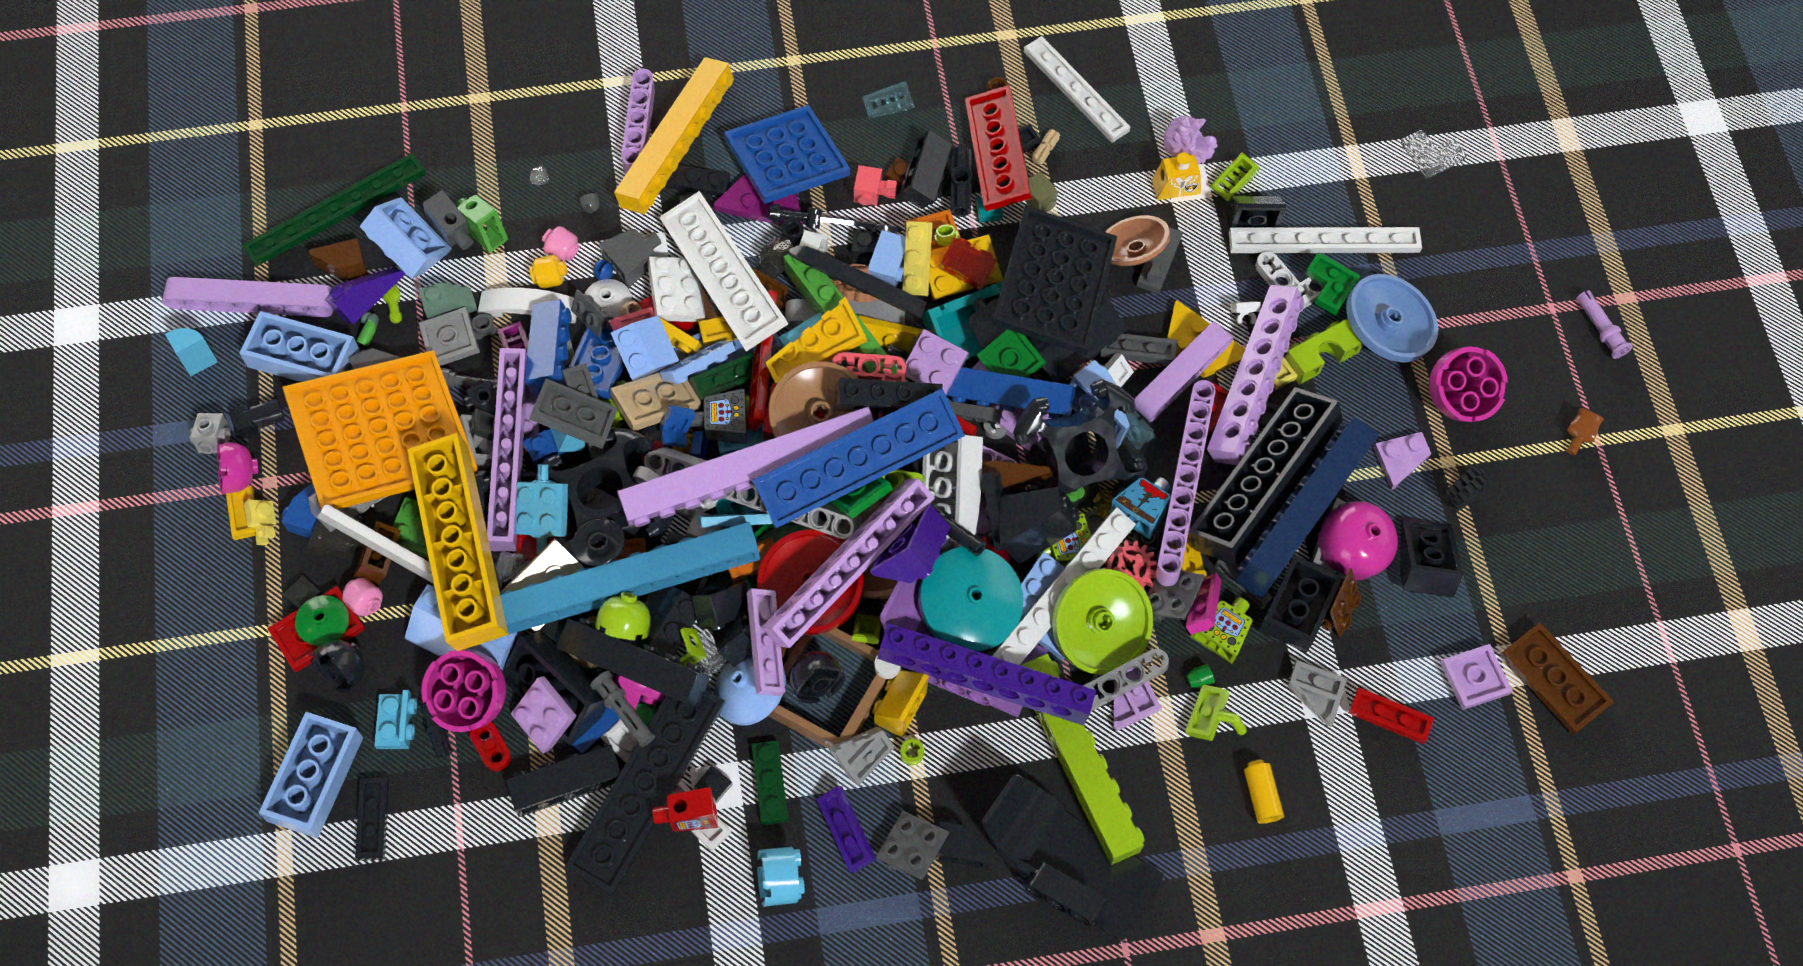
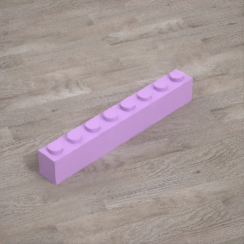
M500 348L487 535L491 551L517 550L516 499L517 482H521L522 441H524L527 384L525 382L526 349Z

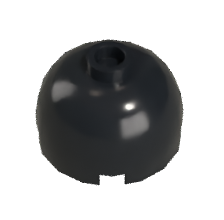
M334 639L325 642L310 654V657L315 658L311 661V664L317 674L327 684H329L330 680L338 684L340 687L336 690L339 692H349L361 680L365 667L361 656L362 651L355 643Z
M824 651L808 652L801 655L793 665L790 683L800 702L806 704L820 702L819 697L826 694L829 698L842 687L845 682L844 670L837 659L831 654Z

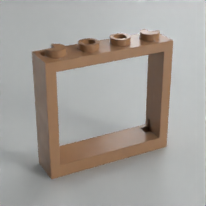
M837 628L821 633L826 638L875 663L879 650L866 643L852 641V636ZM803 634L796 645L793 644L788 649L786 654L787 661L783 666L786 681L791 674L793 665L804 653L814 635ZM876 674L840 737L827 732L779 705L768 716L829 749L833 745L858 735L889 679H884Z

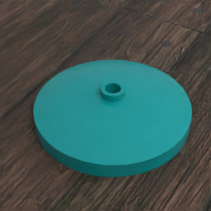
M964 547L951 549L939 556L932 567L933 572L920 582L918 592L920 613L925 625L937 639L982 652L992 649L1005 641L1018 626L1021 619L1024 599L1020 581L1008 562L988 549H985L977 557ZM972 594L976 595V600L972 598Z

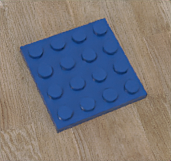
M809 105L724 132L726 143L764 204L850 175V167Z

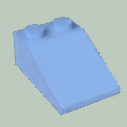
M1095 360L1075 374L1070 385L1076 387L1072 407L1075 412L1082 411L1098 401V398L1093 396L1090 389V384L1094 381L1103 379L1114 384L1108 370L1104 366L1099 365ZM1117 409L1114 415L1115 445L1118 450L1130 425L1126 414Z

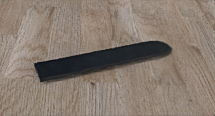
M808 246L790 248L788 254L803 264L921 319L926 301L817 249Z

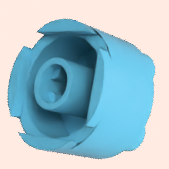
M793 847L758 850L757 859H762L763 865L762 867H757L760 897L765 898L762 905L765 907L798 903V899H801V894H804L805 891L803 877H798V866H801L800 850H794Z

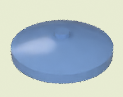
M1374 274L1359 281L1349 293L1346 305L1349 323L1359 340L1377 355L1395 362H1412L1423 357L1434 346L1438 336V322L1435 312L1425 296L1410 283L1392 275Z

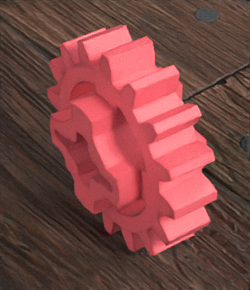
M1125 540L1124 547L1118 545L1116 551L1104 562L1103 565L1107 568L1103 569H1114L1123 572L1135 579L1144 589L1145 585L1153 586L1151 578H1156V571L1154 569H1157L1158 563L1153 561L1155 559L1154 553H1148L1147 545L1139 548L1138 541H1135L1133 546H1129L1128 541ZM1119 559L1118 565L1114 567L1115 562ZM1125 562L1134 569L1135 575L1126 569ZM1146 569L1144 576L1141 578L1142 571Z

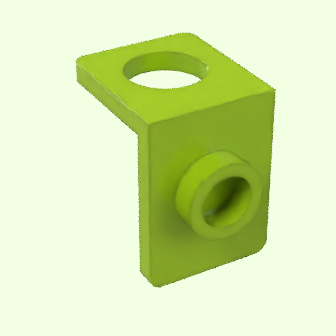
M691 628L680 629L688 654L681 657L679 663L686 666L687 662L695 664L706 658L707 656L697 630ZM689 635L694 639L696 647L691 643Z

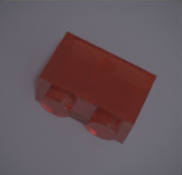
M953 238L938 269L981 290L985 286L997 260L992 258L993 255L983 249L979 251L971 247L972 244L963 238Z

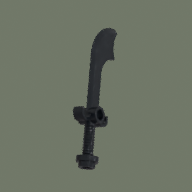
M774 204V206H769L768 220H772V223H778L779 218L785 220L795 218L806 222V227L820 229L821 222L875 230L903 231L899 227L822 217V209L808 207V211L804 213L780 210V204Z

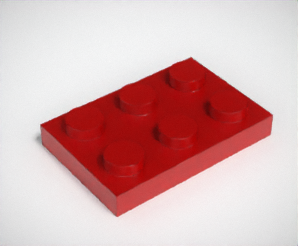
M338 586L323 594L333 596L343 602V594ZM343 602L349 613V625L344 635L338 640L348 641L366 629L357 615ZM298 610L267 628L295 673L311 664V661L315 658L310 657V654L319 647L306 643L298 635L295 628V618ZM324 614L318 615L315 620H322Z

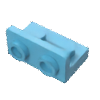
M403 690V694H379L374 745L376 749H409L410 740H414L415 726L411 724L412 714L417 712V700L409 690Z

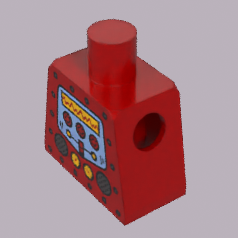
M711 787L670 794L667 796L668 806L653 807L654 824L669 822L675 832L718 828L716 801Z

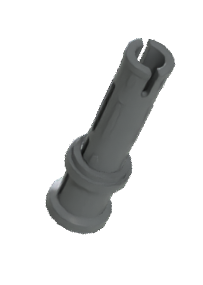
M606 671L596 677L590 684V687L598 691L604 699L606 708H612L641 747L652 742L655 738L654 734L651 733L625 699L626 692L624 689H619L612 679L611 672Z

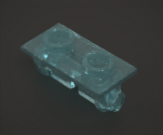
M1134 411L1133 413L1126 414L1130 427L1125 436L1137 450H1140L1146 441H1152L1155 435L1154 430L1143 419L1140 421L1137 419L1140 415Z

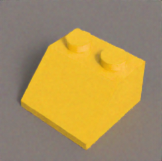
M900 670L895 678L889 679L885 687L887 694L883 700L878 699L872 710V713L875 714L874 724L903 738L927 694L929 676L922 673Z

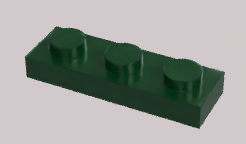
M754 352L691 377L689 381L700 401H704V398L707 396L721 394L751 381Z
M770 741L752 744L761 825L789 822L779 742Z

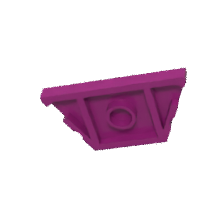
M746 173L714 203V211L772 223V220H768L769 206H774V204H780V210L801 212L796 194L764 204ZM779 218V222H778V223H772V224H776V225H781V226H782L783 222H785L786 220Z

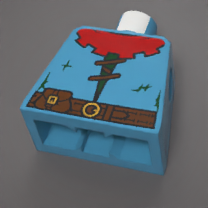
M1161 477L1157 478L1153 484L1145 478H1139L1113 499L1110 513L1116 507L1120 509L1136 524L1133 529L1150 540L1168 510L1171 496L1166 491L1170 488V485Z

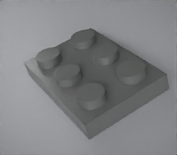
M545 379L529 419L603 448L618 407Z

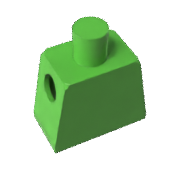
M473 195L469 199L462 198L456 203V207L468 222L469 234L489 254L508 240L497 211L480 197Z

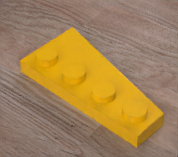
M846 297L841 299L839 305L832 311L828 310L821 316L822 319L811 328H806L793 343H788L765 362L775 384L786 373L799 365L817 361L828 362L837 354L847 352L868 341Z

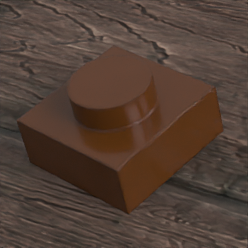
M896 158L885 174V180L897 181V186L902 187L909 163Z

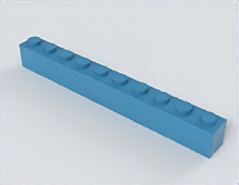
M750 522L734 523L727 529L720 531L710 530L700 537L683 538L676 544L669 546L659 545L649 552H636L630 554L625 559L613 560L598 567L581 568L571 575H558L552 577L547 582L540 584L530 583L520 590L503 591L500 593L508 634L600 608L607 599L613 596H621L622 592H629L640 596L760 560L759 549Z

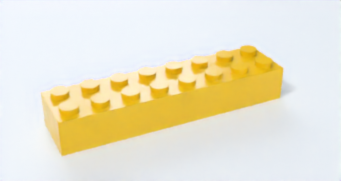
M458 433L407 449L445 642L456 651H460L509 635L468 444Z

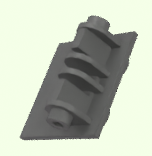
M1164 568V570L1167 571V572H1173V571H1174V570H1172V569H1166V568ZM1181 571L1177 583L1172 586L1161 585L1154 578L1153 586L1150 587L1147 594L1152 607L1153 621L1160 623L1165 617L1186 621L1205 575Z
M902 811L878 852L876 859L887 863L886 867L892 871L899 869L923 880L949 832Z

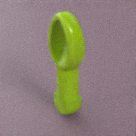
M396 284L383 296V300L388 304L389 318L392 323H399L402 320V313L398 306L401 294Z

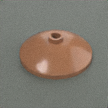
M1148 215L1124 219L1105 231L1106 233L1118 236L1111 264L1118 266H1135L1148 262L1158 256L1170 240V230L1167 223L1158 217Z

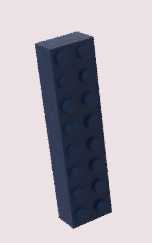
M1353 417L1349 424L1343 422L1335 436L1327 444L1321 455L1237 569L1241 574L1235 581L1259 599L1264 597L1379 436L1378 432L1356 417Z

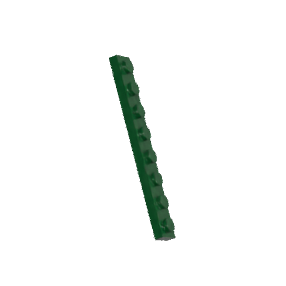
M411 153L244 243L242 246L255 267L421 178L426 175L425 169L415 155Z

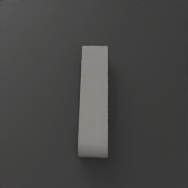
M792 299L786 302L785 319L788 325L785 327L788 330H792L816 315L806 299ZM873 300L872 302L848 301L858 317L860 315L905 325V312L881 300Z

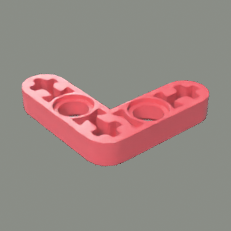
M844 352L837 354L832 360V363L838 365L842 363V360H846L847 365H852L847 366L846 369L854 373L859 379L902 382L906 380V364L898 356ZM855 360L858 361V372H854ZM867 361H872L877 367L874 372L866 373L862 370V365ZM880 362H884V368H892L893 364H898V368L901 370H897L896 374H892L890 369H883L884 374H880ZM879 413V418L888 414Z

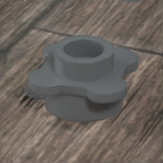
M480 314L471 319L477 340L487 335L494 336L497 333V328L493 325L494 318L492 315Z

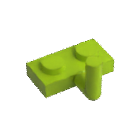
M1208 685L1202 686L1185 730L1188 736L1213 741L1220 721L1231 723L1239 735L1246 733L1247 728L1240 716L1236 713L1224 711L1230 695L1227 689Z

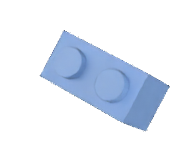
M881 231L869 264L868 272L871 273V276L896 287L898 281L902 282L905 236Z

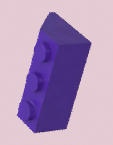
M931 504L928 505L877 557L870 572L873 576L912 583L919 578L921 580L927 578L933 572L934 562L939 558V551L947 541L946 536L950 529L949 524Z

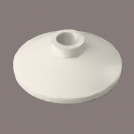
M605 279L593 283L584 294L592 296L594 301L602 308L601 311H606L613 318L621 316V307L625 303L632 301L631 293L626 285L613 279ZM606 295H610L607 299L603 298Z

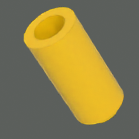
M1255 760L1248 763L1244 773L1257 822L1264 824L1284 818L1271 765L1264 763V760Z

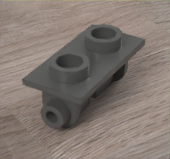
M579 289L576 290L571 311L597 337H600L602 329H612L609 321L614 318L606 311H601L602 308L594 301L592 296L584 295Z

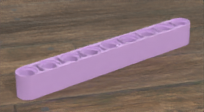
M1207 380L1196 382L1191 394L1156 569V579L1164 586H1172L1177 583L1181 572L1215 396V387ZM1186 458H1192L1194 461L1187 460ZM1178 501H1183L1186 504H1179ZM1173 523H1179V524H1181L1182 526H1181V527H1177V526H1174ZM1169 545H1174V546H1176L1178 549H1171V548H1169L1168 546H1169ZM1164 568H1171L1174 571L1167 572Z

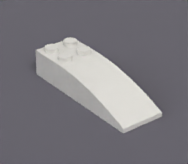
M965 435L923 456L922 475L925 476L924 486L935 497L931 504L942 512H948L954 521L975 535L981 496L983 437ZM947 535V541L941 547L939 553L942 555L951 549L962 546Z

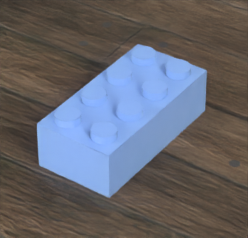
M260 311L245 340L240 355L249 368L304 382L350 371L352 365L349 357L354 356L360 350L353 336Z
M305 712L259 814L269 823L318 839L363 740L357 728Z

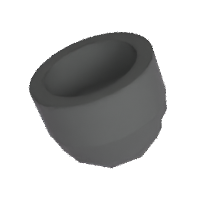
M586 194L579 198L581 208L586 213L591 214L599 209L600 202L597 194Z

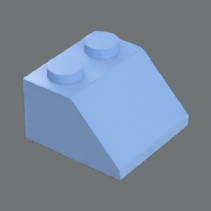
M659 315L631 323L611 332L632 381L644 378L679 362Z

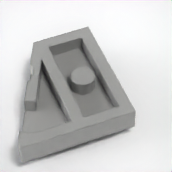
M1297 660L1287 687L1327 726L1331 727L1334 724L1347 678Z
M875 727L831 746L829 751L850 780L859 786L895 747L885 732Z

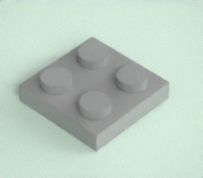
M466 307L419 322L426 352L434 350L440 366L480 353Z

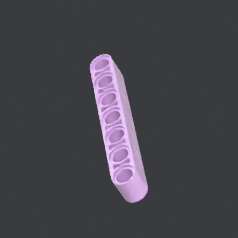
M170 277L166 280L162 298L163 305L180 310L256 314L262 311L275 315L329 317L333 313L332 307L325 301L330 295L329 292L332 287L319 284Z

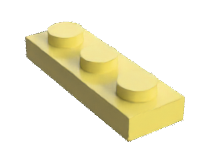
M906 222L903 291L911 295L928 296L933 224L931 222Z

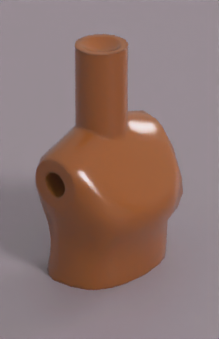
M1579 408L1576 417L1567 429V432L1573 437L1567 452L1571 455H1576L1583 442L1593 443L1599 426L1604 419L1587 409Z

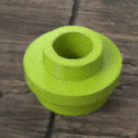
M942 225L937 228L934 238L937 244L949 246L956 243L959 236L954 226Z

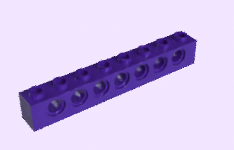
M890 623L887 625L877 657L879 660L1080 725H1084L1088 719L1096 694L1094 689Z

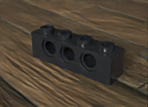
M839 378L835 385L834 411L854 412L869 407L870 413L890 414L939 389H943V384Z

